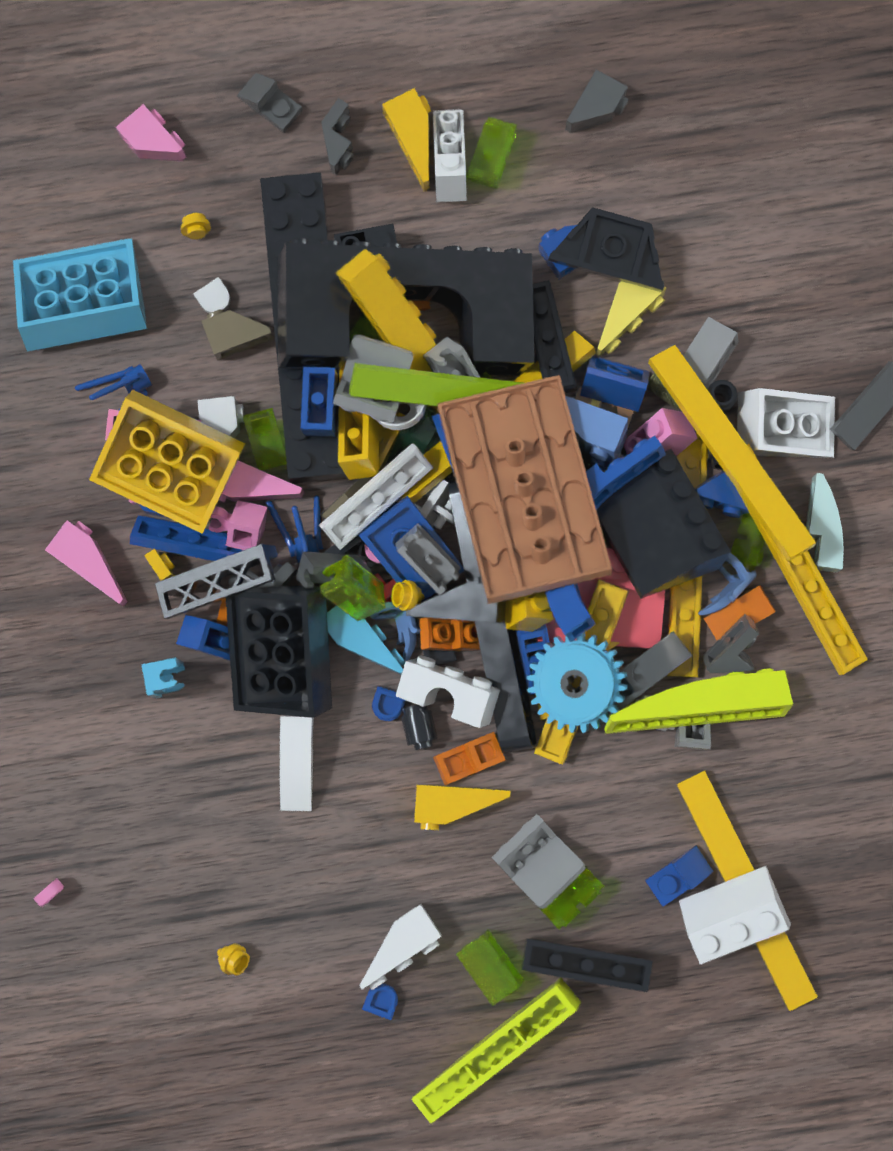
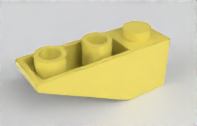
M621 281L618 285L596 355L600 357L604 352L608 355L611 354L621 344L619 338L626 331L630 334L633 333L642 324L643 320L641 317L648 310L653 313L664 303L665 299L663 296L667 288L664 286L663 291L659 292Z

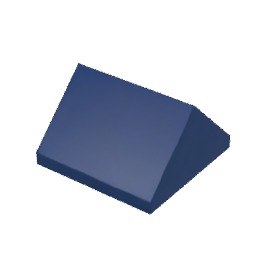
M592 356L588 364L580 396L639 412L647 389L650 371Z

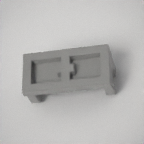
M708 317L685 352L684 358L706 389L714 382L739 343L738 334L736 331Z
M448 337L423 355L432 372L480 377L464 347Z
M419 523L395 543L397 551L439 595L446 590V585L450 580H456L459 577L458 570L461 568Z

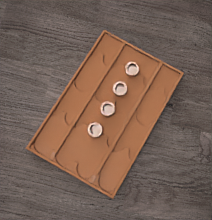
M560 375L438 403L441 424L488 605L501 602L502 600L530 595L535 592H543L563 587L564 585H572L597 577L612 575L611 564Z

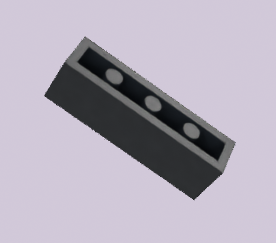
M526 938L521 970L648 993L653 961Z

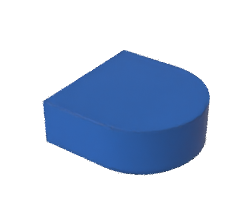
M378 686L372 702V709L379 719L393 721L401 715L406 700L396 697V692Z
M382 983L373 990L370 989L362 1010L392 1020L398 1003L397 992L392 986Z

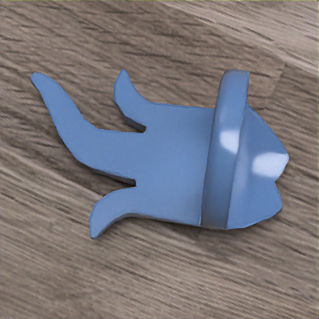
M730 553L725 561L735 568L737 574L731 575L721 566L719 571L729 583L719 594L711 598L712 603L699 611L698 614H712L734 602L756 578L757 573L755 571L747 572L743 564Z
M392 602L374 606L369 610L371 618H395L398 630L397 645L405 643L403 659L405 662L408 661L415 649L416 633L421 631L417 625L416 618L406 616V611H401Z

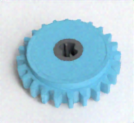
M583 633L572 642L566 636L565 642L560 636L554 638L555 646L549 642L545 643L543 646L546 653L536 652L535 656L540 661L539 663L533 662L529 666L535 670V674L527 676V680L534 681V686L527 690L530 693L536 694V698L531 703H540L541 708L537 712L538 715L547 713L549 715L547 718L548 724L557 720V729L559 730L563 729L567 724L571 733L576 731L577 726H580L582 732H587L590 723L594 729L600 727L599 719L601 718L602 721L607 723L610 717L608 712L615 714L619 711L615 703H622L625 700L619 692L628 688V685L620 683V679L626 677L627 673L619 672L618 669L624 662L623 660L614 661L613 657L617 653L616 650L610 652L605 650L608 644L607 641L599 645L596 644V635H592L589 640H585V633ZM580 676L583 681L579 687L574 688L572 686L574 678Z

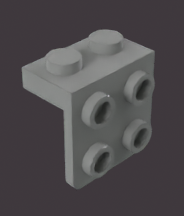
M362 335L354 336L349 350V358L346 361L333 404L349 412L357 411L370 415L377 421L393 423L400 402L350 396L349 387L354 363L410 369L414 357L413 353Z
M537 814L530 821L526 822L491 857L541 909L546 908L585 870L583 861L555 835Z

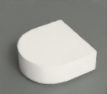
M219 277L193 293L207 313L223 309L225 312L230 305L229 292Z

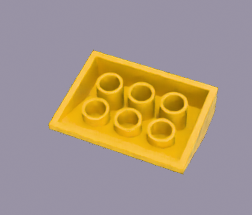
M132 390L126 396L89 480L203 534L243 451L245 443Z

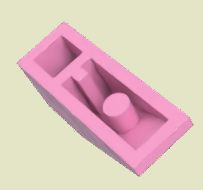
M237 461L219 501L225 503L226 498L237 502V500L256 501L302 498L304 490L299 486Z
M67 520L45 551L117 603L125 606L128 601L97 541L90 537L93 531L80 521L73 525Z

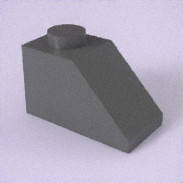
M596 69L568 117L565 130L572 133L611 122L615 114L621 115L628 104L629 99L626 97L628 86Z

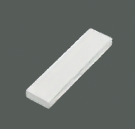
M412 443L319 525L320 528L341 550L433 469L432 465L417 446Z

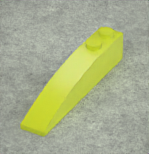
M766 668L756 673L744 674L743 671L731 672L726 676L699 680L674 687L640 700L611 715L604 730L605 734L785 717L793 706V701L785 670L774 671L771 668Z
M562 977L559 978L414 1095L411 1098L430 1124H432L576 1012L581 1001Z

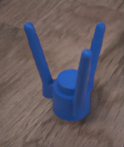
M141 364L134 368L130 366L123 371L76 385L75 390L80 391L121 379L91 394L89 399L95 400L124 386L128 393L135 390L147 396L146 389L152 386V383Z
M318 495L314 496V539L312 534L305 535L297 506L292 507L299 536L294 538L295 544L272 502H266L270 514L289 548L291 557L296 556L297 563L301 561L302 552L320 553L319 550L324 549L321 540V528L319 526L321 524L320 497Z

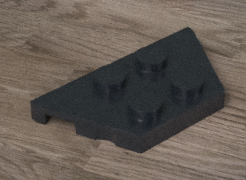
M592 207L559 246L552 251L548 259L551 262L662 292L664 289L652 224Z

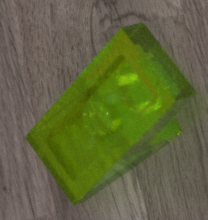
M273 408L243 415L257 468L262 471L287 464L286 452Z

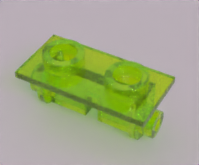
M750 513L743 514L738 533L747 535V539L735 538L731 554L743 564L745 569L752 572L755 571L756 566H760L763 560L764 550L762 547L765 540Z
M585 866V870L546 908L539 909L558 929L562 926L566 928L581 913L576 906L581 902L586 908L597 896L602 894L600 890L605 886Z

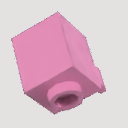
M237 500L232 514L228 513L224 508L215 507L210 517L213 519L210 522L209 530L216 533L227 531L226 546L246 550L257 546L265 530L267 507Z

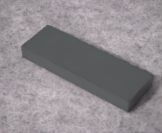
M889 361L830 428L850 450H855L893 407V361Z

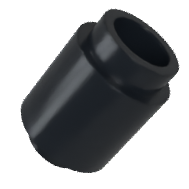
M717 380L707 389L724 414L728 413L737 401L736 387L727 380ZM719 395L723 397L724 403L717 401L714 396Z
M420 705L403 708L404 716L401 717L407 746L414 745L415 750L433 747L432 740L438 738L431 710H428L427 706L423 707Z

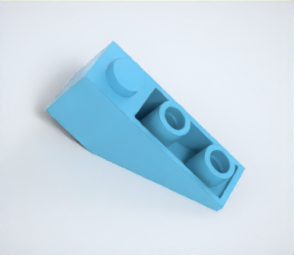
M347 597L327 612L328 633L339 647L402 675L403 668L401 666L405 664L404 659L395 648L392 651L387 649L383 643L387 637L377 624L370 627L364 619L368 613L358 600L352 603Z

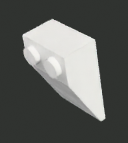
M763 388L738 393L737 432L746 444H750L755 455L834 458V433L830 428L835 424V397Z

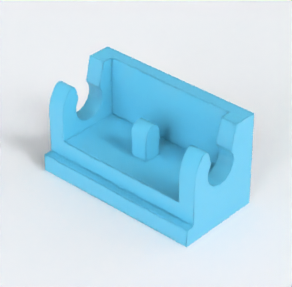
M177 658L141 665L147 696L161 698L162 694L179 691L185 686L184 683H177V680H173L174 676L171 675L172 673H180L185 670L184 662Z

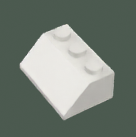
M766 866L679 900L687 934L700 964L789 930L791 925Z

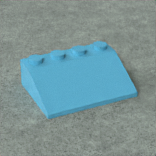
M132 238L13 260L17 326L27 352L147 329L145 307Z

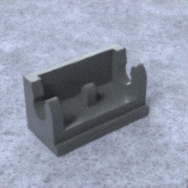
M302 552L296 580L301 582L305 588H313V583L352 585L356 591H365V587L361 583V576L363 578H370L372 570L360 555Z

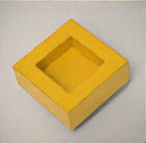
M153 549L144 555L161 581L174 576L171 570L175 568V565L166 552L160 555L156 549Z

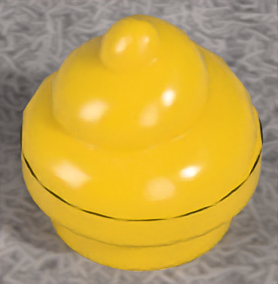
M411 580L397 582L392 589V604L401 611L411 610L425 599L421 589Z
M239 944L224 946L217 951L220 969L227 975L233 974L238 976L245 971L249 964L250 956L246 953V949Z

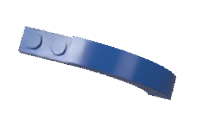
M656 436L649 440H641L634 446L633 452L624 458L619 457L612 461L607 468L608 470L604 473L597 463L586 471L596 510L614 492L666 455L662 444ZM578 583L545 591L555 620L570 642L596 624L583 603Z

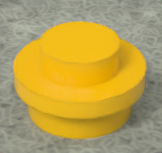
M202 213L188 214L182 219L181 233L193 240L201 239L211 230L210 221Z

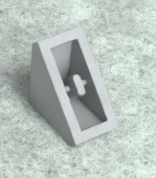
M711 724L676 727L674 747L709 750L711 747Z

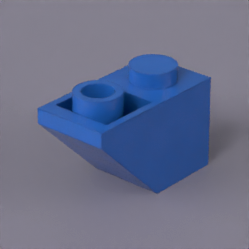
M724 471L694 488L706 509L719 508L723 510L722 514L733 518H740L741 515L749 513L736 487Z

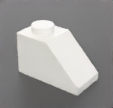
M234 396L198 400L199 419L202 420L201 422L236 438L240 433V423L245 422L243 404H238Z

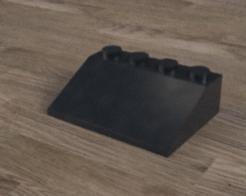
M672 449L665 451L666 455L614 492L596 510L600 527L640 599L720 569L731 553Z
M259 587L226 598L234 711L315 718L332 709L325 587Z

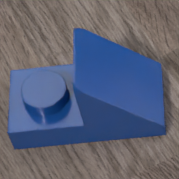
M695 845L645 879V882L663 907L688 889L692 890L714 871Z

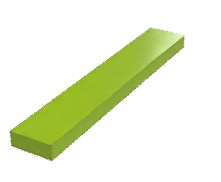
M354 363L349 394L353 397L438 406V403L523 383Z

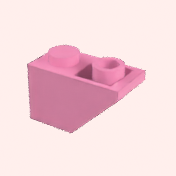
M143 104L116 126L121 138L141 159L183 161L186 158L182 149L185 146L184 142L176 132L168 133L163 127L166 122L155 109L150 112Z
M661 408L627 437L624 448L628 455L633 452L634 446L641 440H649L656 436L664 450L672 449L676 456L697 439V435L683 412Z

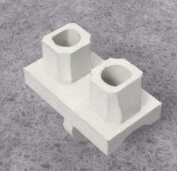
M445 480L439 482L424 495L428 499L423 507L415 504L431 526H435L439 530H441L446 521L455 524L454 517L451 514L449 483Z

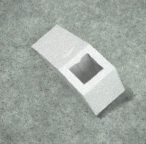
M463 110L433 111L436 202L467 201Z
M419 904L395 920L360 984L361 989L368 985L371 990L375 989L387 980L385 977L386 973L394 968L397 972L402 971L413 963L411 959L413 955L419 951H422L425 955L440 945L437 939L442 935L422 904Z

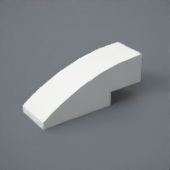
M280 717V811H312L314 718Z

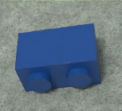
M303 367L300 429L306 436L335 437L337 405L333 404L338 389V374L335 368Z

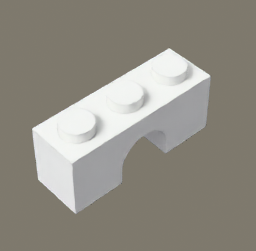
M418 656V658L405 662L396 697L424 707L433 704L439 689L444 688L451 693L454 699V709L451 718L477 728L490 724L500 689L491 686L492 682L490 680L476 676L473 679L463 675V670L452 666L442 668L435 665L436 661L426 656Z

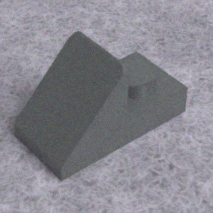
M258 73L252 76L237 95L240 100L283 133L303 111L302 106L278 89L277 82L274 79Z
M744 614L702 656L706 669L711 674L752 671L755 669L750 656L743 651L750 648L759 635L753 619Z

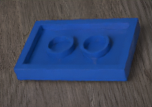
M406 496L361 531L359 536L396 583L411 580L417 584L425 596V599L422 600L424 602L436 591L403 558L395 545L407 532L419 523L461 568L458 570L459 574L464 571V566L409 496Z

